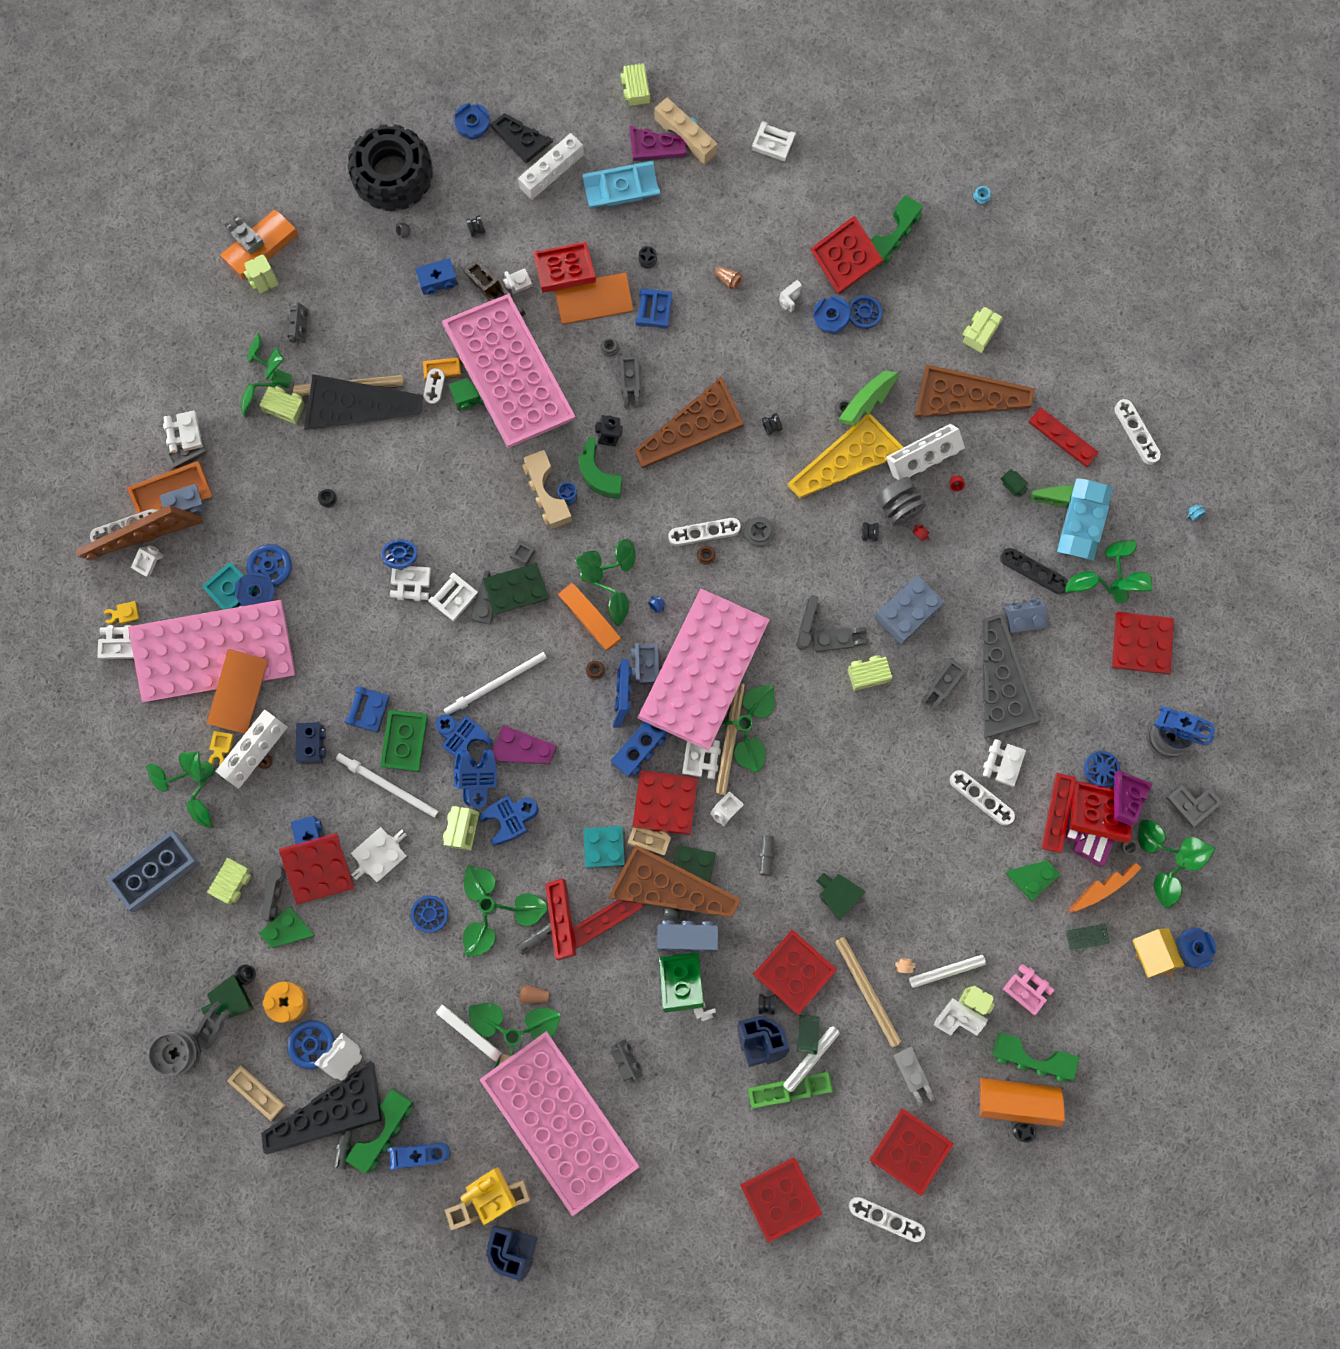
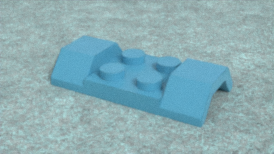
M653 161L583 174L589 208L619 205L660 195Z
M1076 478L1057 552L1094 561L1109 510L1113 487Z

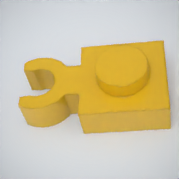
M136 601L116 605V611L112 609L104 611L106 615L112 614V618L106 620V623L109 625L116 623L117 620H119L120 624L140 620Z
M213 732L209 750L214 751V754L209 758L211 765H214V761L217 758H220L219 765H221L225 760L224 753L229 754L231 752L234 740L233 734Z

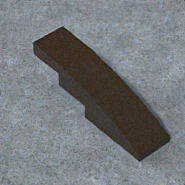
M478 259L463 270L489 301L510 294ZM513 300L520 315L523 317L526 314L524 309Z

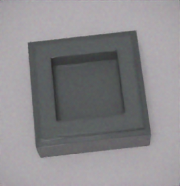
M518 541L510 554V558L527 566L536 550Z

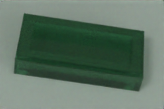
M1106 924L1066 930L1070 950L1110 944Z
M800 1014L797 1052L817 1055L819 1017Z

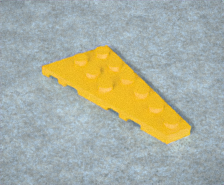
M871 414L865 415L858 421L856 426L851 427L795 476L787 486L801 499L886 463L887 456L904 447Z

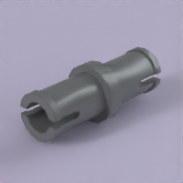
M762 835L761 852H759V875L762 876L772 875V859L774 858V836Z
M547 923V925L535 933L534 931L531 932L529 937L516 944L522 955L535 946L542 945L541 942L552 936L550 923Z
M353 1130L339 1134L338 1145H335L337 1150L333 1168L346 1169L347 1161L345 1160L352 1148L350 1142Z

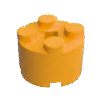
M276 983L265 994L263 1000L264 1010L276 1022H295L302 1018L307 1011V993L300 985L295 983ZM284 999H289L287 1001L289 1004L288 1006H283Z

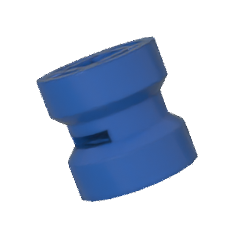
M564 482L558 488L559 499H565L567 505L574 504L577 500L576 487L570 482Z

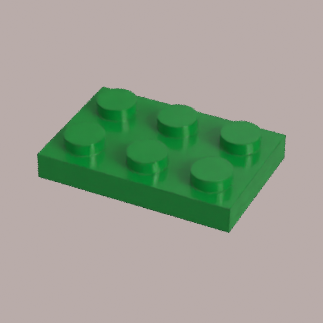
M389 710L380 763L381 768L420 772L428 720L427 714Z
M699 953L659 957L664 1013L704 1008Z

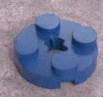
M466 103L460 106L455 113L454 122L456 130L460 135L470 140L483 136L490 127L489 113L480 104L470 105V103ZM472 118L473 120L475 118V123H469V119Z
M831 296L832 298L827 299L823 298L814 308V321L821 331L838 334L850 321L848 304L844 299L837 296ZM833 311L836 312V313H835L836 317H834V318H828L829 315H827V314H828L829 312H830V313H832Z
M250 572L243 575L237 581L235 596L242 606L271 602L274 597V587L271 580L264 574ZM254 586H258V589H260V594H256V597L251 596L252 593L249 594V589H253Z
M1191 928L1185 930L1176 939L1178 953L1186 967L1205 968L1213 962L1211 959L1213 954H1216V944L1210 933L1204 932L1201 928ZM1195 945H1199L1198 953L1194 949Z

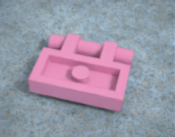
M1021 964L1018 970L1024 974L1023 977L1020 978L1014 974L1002 990L1030 1014L1035 1016L1047 1001L1041 995L1043 991L1050 996L1054 989L1047 980H1042L1037 976L1031 967L1028 968ZM1029 979L1038 986L1036 990L1027 984Z

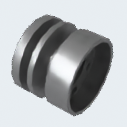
M909 477L897 480L876 496V500L883 510L891 508L886 516L891 518L890 522L893 526L912 519L926 506V502L923 499L919 500L921 498L920 493L911 495L916 487Z
M1154 725L1149 728L1147 733V743L1150 749L1157 756L1164 759L1176 758L1195 744L1194 742L1174 736L1172 732L1160 730Z
M183 1031L168 1032L157 1036L151 1042L147 1058L154 1072L161 1076H174L192 1070L200 1059L201 1049L199 1042L192 1034ZM175 1050L180 1053V1056H177Z

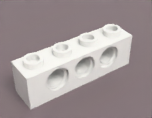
M570 133L518 178L519 188L531 200L534 199L584 156L583 144Z
M949 424L887 456L886 459L892 476L899 480L904 477L910 478L918 472H923L928 467L941 463L943 459L958 454L965 447L960 430L954 425Z
M264 710L215 772L239 789L288 727Z

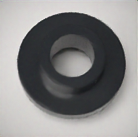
M324 489L318 495V502L326 508L332 507L337 501V495L331 489ZM330 496V501H325V497Z
M247 964L239 966L236 971V978L243 985L250 984L256 977L255 969Z

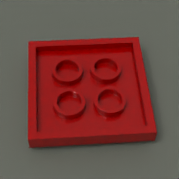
M856 216L850 218L810 248L838 294H841L884 262Z
M586 241L533 252L542 293L596 282Z
M1116 612L1112 668L1171 674L1174 618Z
M640 770L632 828L690 836L698 778Z
M1075 781L1070 830L1129 843L1132 826L1114 819V789Z
M338 833L279 849L296 905L354 889V883Z
M791 930L753 975L798 1015L837 969L794 930Z
M901 1108L869 1160L922 1196L954 1143Z
M795 1157L740 1184L768 1243L822 1215Z

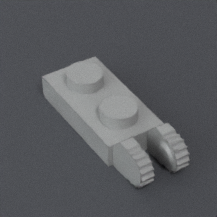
M912 1047L894 1054L893 1058L918 1106H923V1100L917 1092L922 1087L926 1092L927 1098L930 1101L935 1100Z

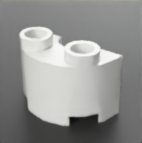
M343 1033L332 1043L331 1050L323 1053L314 1063L329 1076L340 1081L346 1078L348 1071L353 1065H357L362 1058L359 1046Z

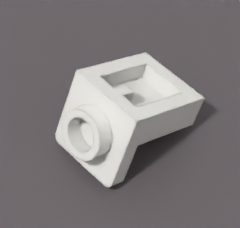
M525 268L510 275L508 271L504 272V285L507 290H511L512 294L533 286Z
M798 280L780 293V305L783 309H788L790 312L794 311L795 303L793 301L801 294L802 285Z
M154 546L139 548L131 568L149 577L157 560L162 559L164 555Z
M729 791L715 805L710 815L716 822L725 826L744 804Z
M702 1008L693 1009L696 1019L701 1018L702 1021L713 1018L712 1014L716 1013L715 1008L703 1012Z

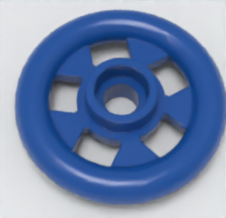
M267 544L258 547L250 554L246 568L247 573L261 570L271 580L273 587H276L289 577L292 562L289 554L282 547ZM267 552H275L274 558L267 557ZM258 557L262 558L259 566L255 564ZM278 560L284 561V567H279ZM267 563L272 564L270 568H266ZM277 572L279 577L272 580L270 575Z
M308 1020L302 1022L289 1035L287 1041L288 1054L297 1066L304 1069H317L319 1067L314 1064L317 1060L310 1061L309 1055L317 1053L319 1059L323 1053L331 1050L335 1038L331 1029L320 1021ZM313 1029L321 1031L319 1037L312 1035ZM303 1031L307 1036L301 1042L297 1037ZM310 1041H314L315 1046L312 1049H310L308 1046ZM321 1041H327L326 1050H321ZM300 1046L305 1053L301 1057L296 1052V1049Z

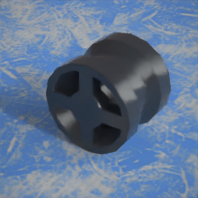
M480 215L472 220L466 219L471 237H474L477 233H485Z
M651 246L642 247L639 251L640 265L646 269L654 267L657 262L656 250Z
M777 413L772 414L769 418H762V424L767 435H771L774 431H782V424Z
M863 522L862 541L868 539L878 541L879 523L868 524Z
M759 994L758 1014L767 1012L770 1015H775V995L764 996Z
M1018 1122L1014 1126L1013 1134L1018 1141L1029 1143L1035 1139L1036 1129L1031 1123Z

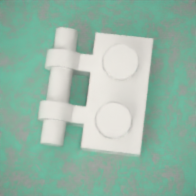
M195 411L176 414L177 422H172L171 416L164 417L163 428L167 433L166 443L170 453L178 452L177 446L182 445L184 451L203 447ZM174 430H179L180 437H175Z
M409 566L403 570L392 568L391 585L398 586V590H390V598H397V600L414 599V601L419 602L421 600H428L429 593L421 591L422 587H430L431 568ZM405 586L415 587V591H405Z
M132 625L100 627V635H106V639H98L97 658L134 659L128 627ZM115 635H123V639H114Z
M994 739L993 745L990 746L988 751L990 753L988 760L983 766V776L990 778L992 772L997 773L995 781L1014 787L1026 750L1007 744L1005 750L1000 749L1002 742ZM997 756L1002 757L1000 766L995 765Z
M714 740L709 751L687 741L682 775L701 777L702 770L708 771L707 778L714 780L719 767L717 766L718 755L721 754V749L719 748L720 741ZM705 753L711 754L709 764L704 763Z

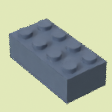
M171 830L106 880L129 911L137 912L201 863L179 833Z

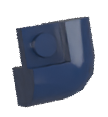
M756 1016L738 1022L739 1042L749 1067L763 1063L768 1065L781 1060L788 1054L790 1048L780 1023L778 1024L766 1016Z
M493 1226L486 1251V1256L488 1257L489 1264L494 1269L493 1271L517 1281L524 1280L534 1260L532 1256L538 1237L508 1227Z

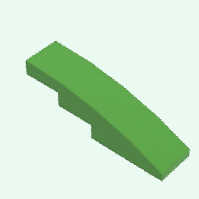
M883 371L873 378L849 403L839 418L841 423L856 426L863 414L869 415L875 404H882L897 380L899 373Z
M1074 485L1036 490L1031 493L1029 500L1066 507L1070 502Z
M830 1071L805 1076L794 1091L791 1092L783 1086L786 1080L747 1088L752 1109L834 1092Z

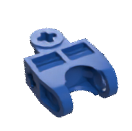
M1160 707L1159 710L1161 712L1158 720L1153 724L1156 728L1172 732L1174 736L1200 745H1209L1213 742L1215 727L1210 721L1183 711L1179 713L1168 707ZM1202 731H1207V732H1209L1210 734H1209V735H1203V734H1201V732H1202Z
M441 715L436 720V729L447 739L442 745L443 749L455 758L458 751L465 750L472 766H475L477 762L470 757L468 752L470 743L476 740L485 742L489 746L493 743L488 734L467 716L460 723L450 715ZM449 722V729L442 726L443 723L447 724Z
M465 750L458 751L456 755L454 787L463 789L464 803L476 809L486 805L488 800L487 788L497 787V767L492 750H484L483 758L480 759L476 766L471 765Z
M507 796L489 806L478 818L480 822L493 818L500 821V831L496 837L490 840L492 845L495 846L512 841L527 833L528 830L524 823L536 817L539 809L538 805L531 798H523L513 804L511 798ZM526 804H528L529 806H533L530 808V813H528L527 811H523L526 809Z
M443 1142L387 1148V1152L390 1154L389 1170L438 1164L447 1160L450 1156V1148ZM436 1148H440L443 1151L442 1158L436 1156ZM416 1153L421 1154V1157H416Z

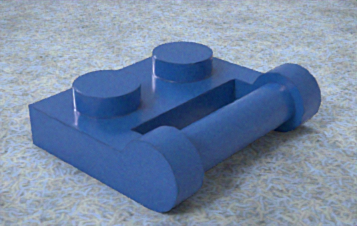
M640 289V306L635 325L668 329L672 292ZM648 298H653L650 318H645Z
M356 686V695L349 716L346 717L344 723L378 733L390 696ZM363 695L368 696V700L361 721L355 719Z

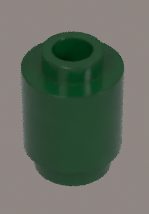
M1012 469L1006 472L1000 479L1003 482L1002 484L1014 496L1019 495L1021 497L1028 490L1026 486L1029 483L1017 471Z

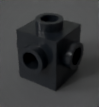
M602 415L600 421L596 422L597 444L616 447L623 431L619 417Z

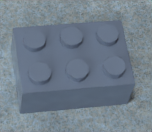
M917 575L877 612L875 619L902 645L943 606L945 601Z
M665 920L662 921V924H658L657 951L717 952L718 926L714 925V922H702V925H694V921H682V925L674 924V921Z

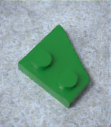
M1048 860L1008 870L1005 873L1030 901H1033L1061 875Z
M290 906L259 932L271 948L314 936V933Z

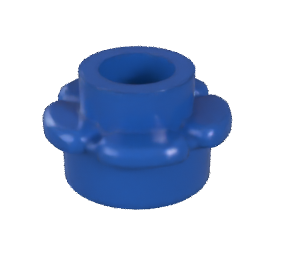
M651 596V600L648 602L649 606L656 613L664 611V600L659 596L656 598Z

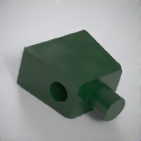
M823 873L816 880L824 888L819 897L838 921L865 893L862 888L840 874L832 880Z
M236 975L230 976L209 992L207 996L210 1004L201 1008L203 1015H205L210 1007L218 1001L221 1006L215 1014L220 1016L223 1011L228 1010L230 1012L228 1018L254 1010L243 984L237 980Z

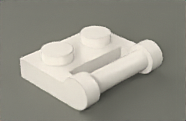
M762 121L753 142L752 150L785 162L796 133L767 125L768 123ZM765 132L787 139V141L767 135Z
M452 573L446 584L428 602L455 622L477 597L478 592L455 573ZM455 584H458L459 586L456 588V590L449 596V598L443 604H441L440 601L442 600V598L449 592V590Z

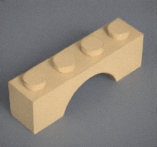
M668 97L654 108L655 120L667 131L672 130L680 135L688 145L691 153L703 165L708 163L717 154L718 143Z
M545 450L523 457L525 464L522 467L525 475H530L531 481H529L532 492L536 491L538 495L535 500L539 509L543 508L545 514H542L545 525L549 524L550 528L554 529L572 522L565 499H555L544 490V482L548 475L552 473Z
M525 1179L508 1185L517 1205L532 1199ZM472 1200L445 1209L451 1230L480 1219Z

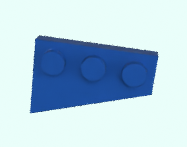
M621 659L618 667L616 692L620 694L616 696L614 710L618 712L613 720V728H620L626 712H630L631 701H628V695L630 696L631 684H628V679L631 678L632 668L629 667V660Z

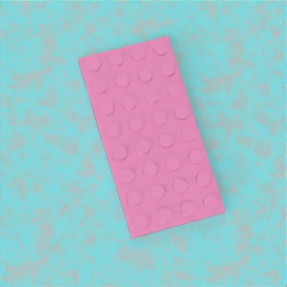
M510 294L442 321L443 327L507 448L575 420V415Z
M700 588L641 709L638 719L709 751L770 619Z
M282 600L128 627L142 702L217 689L228 649L268 659L263 681L296 675Z
M547 1031L479 1079L572 1216L640 1167Z

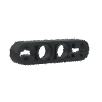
M1007 548L1002 552L1000 559L1005 566L1056 594L1065 592L1068 580L1064 576L1013 548ZM1009 553L1013 554V559L1010 561L1006 560V555H1009ZM1018 558H1021L1017 566L1014 565L1017 562ZM1028 562L1031 565V570L1024 571L1021 568V563ZM1038 572H1046L1048 575L1047 580H1040ZM1052 576L1055 577V578L1052 580L1051 584H1048V582L1051 580ZM1062 581L1063 587L1058 589L1056 583Z

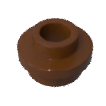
M703 546L698 550L697 559L701 564L709 565L715 560L716 553L713 548ZM708 553L710 557L705 559L703 554Z
M600 661L588 663L586 674L590 679L598 680L603 677L605 667ZM595 667L599 669V672L596 674L592 672V669Z

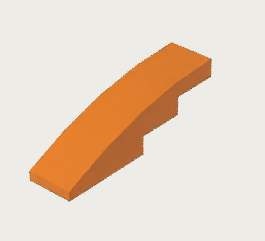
M573 583L558 593L559 598L606 651L622 640Z
M1133 863L1122 875L1114 872L1103 884L1098 880L1093 882L1068 911L1070 913L1076 912L1111 895L1126 884L1141 867L1137 863Z

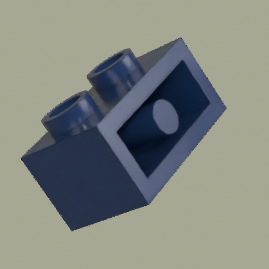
M320 722L296 723V762L298 764H323V758H326V747H323V739H326V728H323Z

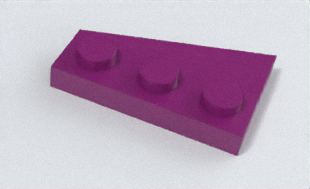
M630 126L633 161L686 157L685 141L681 136L668 133L659 134L649 129L640 130L636 129L635 126Z
M503 725L492 752L495 762L550 764L557 745Z
M1118 770L1114 775V819L1133 826L1137 822L1143 808L1142 805L1147 799L1148 792L1153 784Z

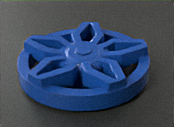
M858 296L848 306L850 322L858 328H872L881 319V305L871 296ZM859 300H867L864 304L859 302ZM874 304L877 306L878 311L873 309ZM853 306L855 311L851 314V307Z
M407 540L391 541L382 549L383 563L390 568L403 570L417 560V549L413 543ZM388 550L390 554L385 557V553Z
M1106 751L1092 753L1084 764V772L1088 781L1091 784L1102 787L1114 784V776L1110 775V772L1115 775L1118 770L1120 771L1117 758ZM1101 755H1105L1108 758L1104 760V758ZM1093 758V762L1095 765L1089 766V763ZM1114 764L1116 767V771L1114 769H1110V767H1113ZM1091 775H1097V782L1091 777ZM1107 778L1113 779L1111 782L1105 784Z
M428 895L421 897L414 903L411 909V920L414 926L422 932L433 933L439 931L448 919L446 904L436 896ZM427 899V902L425 904L426 907H424L423 905H418L420 902ZM431 899L433 901V906H429ZM435 900L439 901V902L442 904L443 907H437V908H435V907H436V901H435ZM416 908H422L423 910L420 913ZM444 910L445 912L438 914L437 911ZM415 913L422 916L418 922L415 920ZM443 915H445L443 922L440 924V921L437 917H442ZM422 920L426 921L423 925L419 926ZM436 920L438 927H435L432 922ZM428 922H429L430 926H431L433 929H429V930H428V929H423V928H424L425 926H427V925H428Z

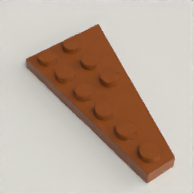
M926 364L914 418L1026 409L1032 406L1035 388Z
M722 376L713 385L706 388L699 397L692 400L678 412L671 421L664 424L657 433L650 436L634 450L642 469L744 426L743 420Z
M169 505L76 549L77 557L94 560L98 556L138 543L150 542L157 537L203 523L202 517Z
M635 845L608 896L611 899L731 918L741 901L740 898Z

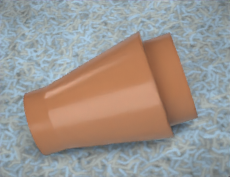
M719 266L715 271V276L730 289H737L742 283L743 277L739 272L723 268L722 266Z
M526 984V986H521L519 1002H524V1005L548 1003L549 991Z

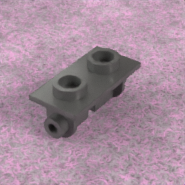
M299 302L290 309L289 322L294 323V325H289L287 337L290 342H296V339L305 343L309 309Z
M626 1039L611 1046L612 1051L610 1052L616 1064L622 1061L624 1063L623 1066L619 1067L624 1081L626 1080L627 1083H630L643 1076L642 1067L635 1060L633 1048L627 1043Z

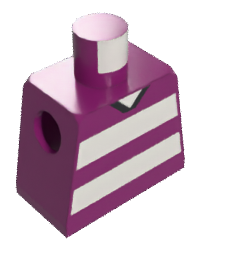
M1070 828L1065 837L1075 842L1073 852L1098 867L1105 866L1114 840L1070 830Z

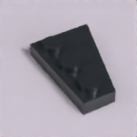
M505 113L491 123V128L525 163H528L553 143L551 137H545L539 131L526 127L522 122Z

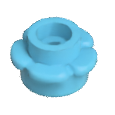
M986 186L978 187L973 194L974 200H977L980 204L989 202L991 199L989 188Z
M1196 504L1188 510V518H1191L1193 521L1201 518L1206 513L1203 509L1204 506Z

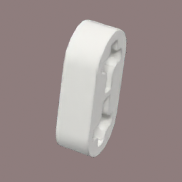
M432 369L427 376L424 398L430 404L438 403L442 396L445 375L440 369ZM438 372L441 380H437L436 385H434V379L431 376ZM435 388L437 398H433L432 401L428 393H432V389Z

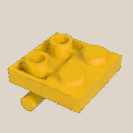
M499 1167L465 1187L467 1192L461 1196L463 1203L472 1200L483 1225L492 1222L517 1206Z

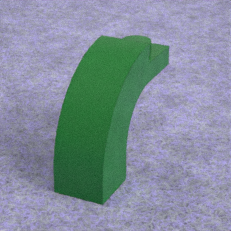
M588 437V443H584L583 454H579L580 471L585 483L601 496L621 499L622 476L605 474L596 467L594 462L596 438Z

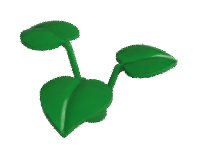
M259 333L256 334L249 347L247 361L251 363L253 359H256L267 366L265 379L271 380L272 383H249L241 398V412L244 417H246V411L252 402L257 386L276 387L279 385L288 388L292 379V374L277 369L285 360L277 348L272 351L268 363L258 357L257 352L261 344Z
M628 539L618 542L615 549V557L618 562L615 564L600 567L602 559L597 551H587L574 560L580 568V577L583 582L593 583L594 586H599L614 594L609 598V611L616 626L621 625L629 610L628 597L623 592L618 594L616 590L599 583V581L603 579L602 570L621 566L622 571H629L635 563V547L632 541Z
M1135 540L1118 541L1106 548L1105 554L1107 557H1116L1119 580L1112 582L1111 588L1100 576H1096L1095 572L1085 571L1074 575L1068 581L1065 588L1066 594L1069 592L1091 590L1097 586L1099 581L1107 589L1108 594H1113L1114 601L1117 603H1123L1130 598L1128 591L1152 592V578L1148 572H1135L1127 578L1123 579L1120 558L1131 556L1136 551L1137 544Z
M766 685L755 687L744 695L742 704L744 708L749 710L747 715L737 718L736 721H723L721 724L735 725L738 731L744 732L745 742H740L736 745L734 758L739 765L753 772H759L764 764L765 746L757 737L748 740V730L753 726L751 714L753 713L757 718H765L772 713L775 705L774 687Z
M199 751L181 753L179 755V762L186 773L172 778H166L164 770L158 765L147 764L145 766L152 784L162 792L169 789V782L188 775L194 782H200L201 784L190 798L191 801L186 803L187 810L192 819L206 828L214 827L207 807L200 800L196 799L199 791L207 784L206 779L215 774L214 767L208 761L201 764Z
M1142 820L1139 824L1138 841L1140 847L1145 852L1154 853L1159 847L1161 850L1177 854L1175 861L1179 867L1171 871L1169 875L1159 873L1154 880V890L1158 900L1165 908H1170L1180 900L1183 893L1180 880L1173 877V875L1180 870H1184L1185 867L1190 871L1200 870L1209 862L1216 848L1197 837L1186 838L1181 845V850L1164 847L1161 845L1166 840L1164 829L1154 821Z
M468 865L464 875V890L471 900L479 901L478 907L483 912L484 926L479 922H474L465 928L463 932L465 955L468 957L480 956L492 948L495 943L496 934L494 930L487 928V915L494 914L497 908L516 911L515 920L522 926H532L547 912L548 907L546 903L538 896L526 893L516 897V908L497 904L495 900L487 896V894H490L495 889L496 880L494 875L486 869Z
M482 1003L469 1006V1020L475 1032L483 1037L493 1036L496 1029L504 1033V1039L510 1045V1057L514 1055V1045L520 1042L521 1035L530 1031L531 1037L535 1040L547 1031L552 1038L561 1018V1015L552 1009L536 1008L528 1012L524 1018L527 1029L520 1032L516 1029L506 1031L498 1026L503 1021V1012L498 1005ZM500 1060L495 1064L494 1068L499 1065Z

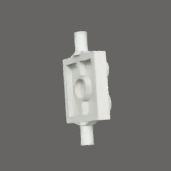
M380 827L351 852L360 866L351 874L354 879L357 880L364 873H367L376 882H379L407 857L399 845V842L407 836L406 833L401 829L400 832L392 837Z

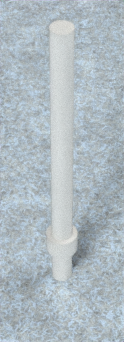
M540 653L468 696L460 697L456 700L457 702L443 710L446 715H450L460 708L463 710L468 707L469 703L547 659L545 653Z
M341 753L337 755L336 760L346 765L350 771L358 772L436 818L439 813L436 809L361 766V763L357 760H351Z

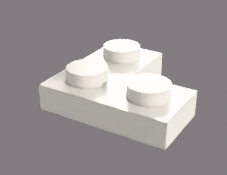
M952 998L936 1019L934 1026L952 1035L960 1025L973 1034L978 1035L985 1027L988 1019Z

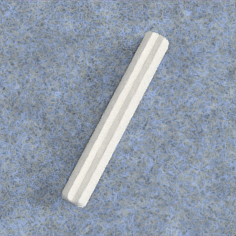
M979 955L910 977L909 981L911 986L915 988L986 965V960L983 955Z
M830 1027L786 1080L783 1086L789 1092L794 1091L838 1037L840 1032L835 1027Z

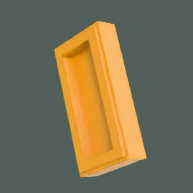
M460 357L423 361L425 380H427L428 373L432 369H440L444 373L445 378L462 377ZM438 372L431 376L433 379H441Z

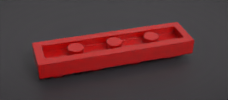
M1041 407L1028 421L1029 424L1086 468L1099 454L1096 449Z
M1060 773L1055 774L1041 847L1043 850L1062 853L1076 777Z
M561 878L545 883L555 959L560 961L577 956L566 880Z
M616 900L573 927L575 948L578 949L644 908L643 904Z

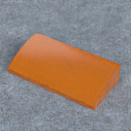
M273 210L252 228L265 243L253 254L250 255L237 241L220 254V257L243 280L247 278L244 273L247 270L244 266L246 262L255 260L260 255H264L268 261L298 235L296 228L276 210Z
M626 273L596 278L595 283L555 290L562 325L633 312Z
M199 461L126 487L137 514L150 509H162L163 506L159 495L193 484L198 486L202 500L213 497L205 472Z
M233 649L227 650L207 724L241 733L248 731L268 659Z
M980 1078V1117L1061 1127L1065 1121L1061 1087Z

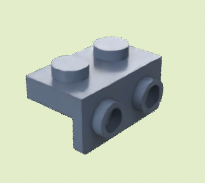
M196 484L159 495L163 508L171 505L197 515L206 510Z
M1032 599L1028 603L1013 602L1009 606H1004V610L1007 612L1008 630L1010 633L1048 628L1047 608L1042 601Z
M635 643V648H631L632 660H635L636 667H632V678H636V684L655 683L659 675L658 644L639 645V643Z

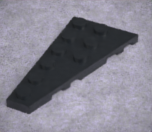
M313 374L304 430L421 414L424 395Z
M370 1061L360 1071L353 1072L349 1075V1078L340 1084H335L312 1099L311 1103L305 1107H300L294 1111L293 1115L285 1120H280L262 1132L263 1153L266 1155L381 1122L382 1115L374 1063Z

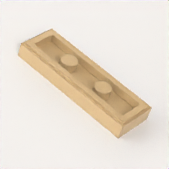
M242 1065L227 1080L229 1084L270 1121H273L286 1106Z

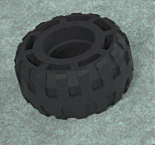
M383 124L379 125V128L366 130L363 137L359 136L354 142L355 147H352L348 156V172L359 197L363 201L370 203V206L377 209L385 208L386 211H395V208L404 210L409 208V204L413 202L416 204L420 201L422 194H426L430 188V181L433 178L431 156L423 139H420L412 130H405L403 126L396 124L393 127ZM398 156L406 160L403 168L394 174L383 175L374 171L376 164L385 157Z

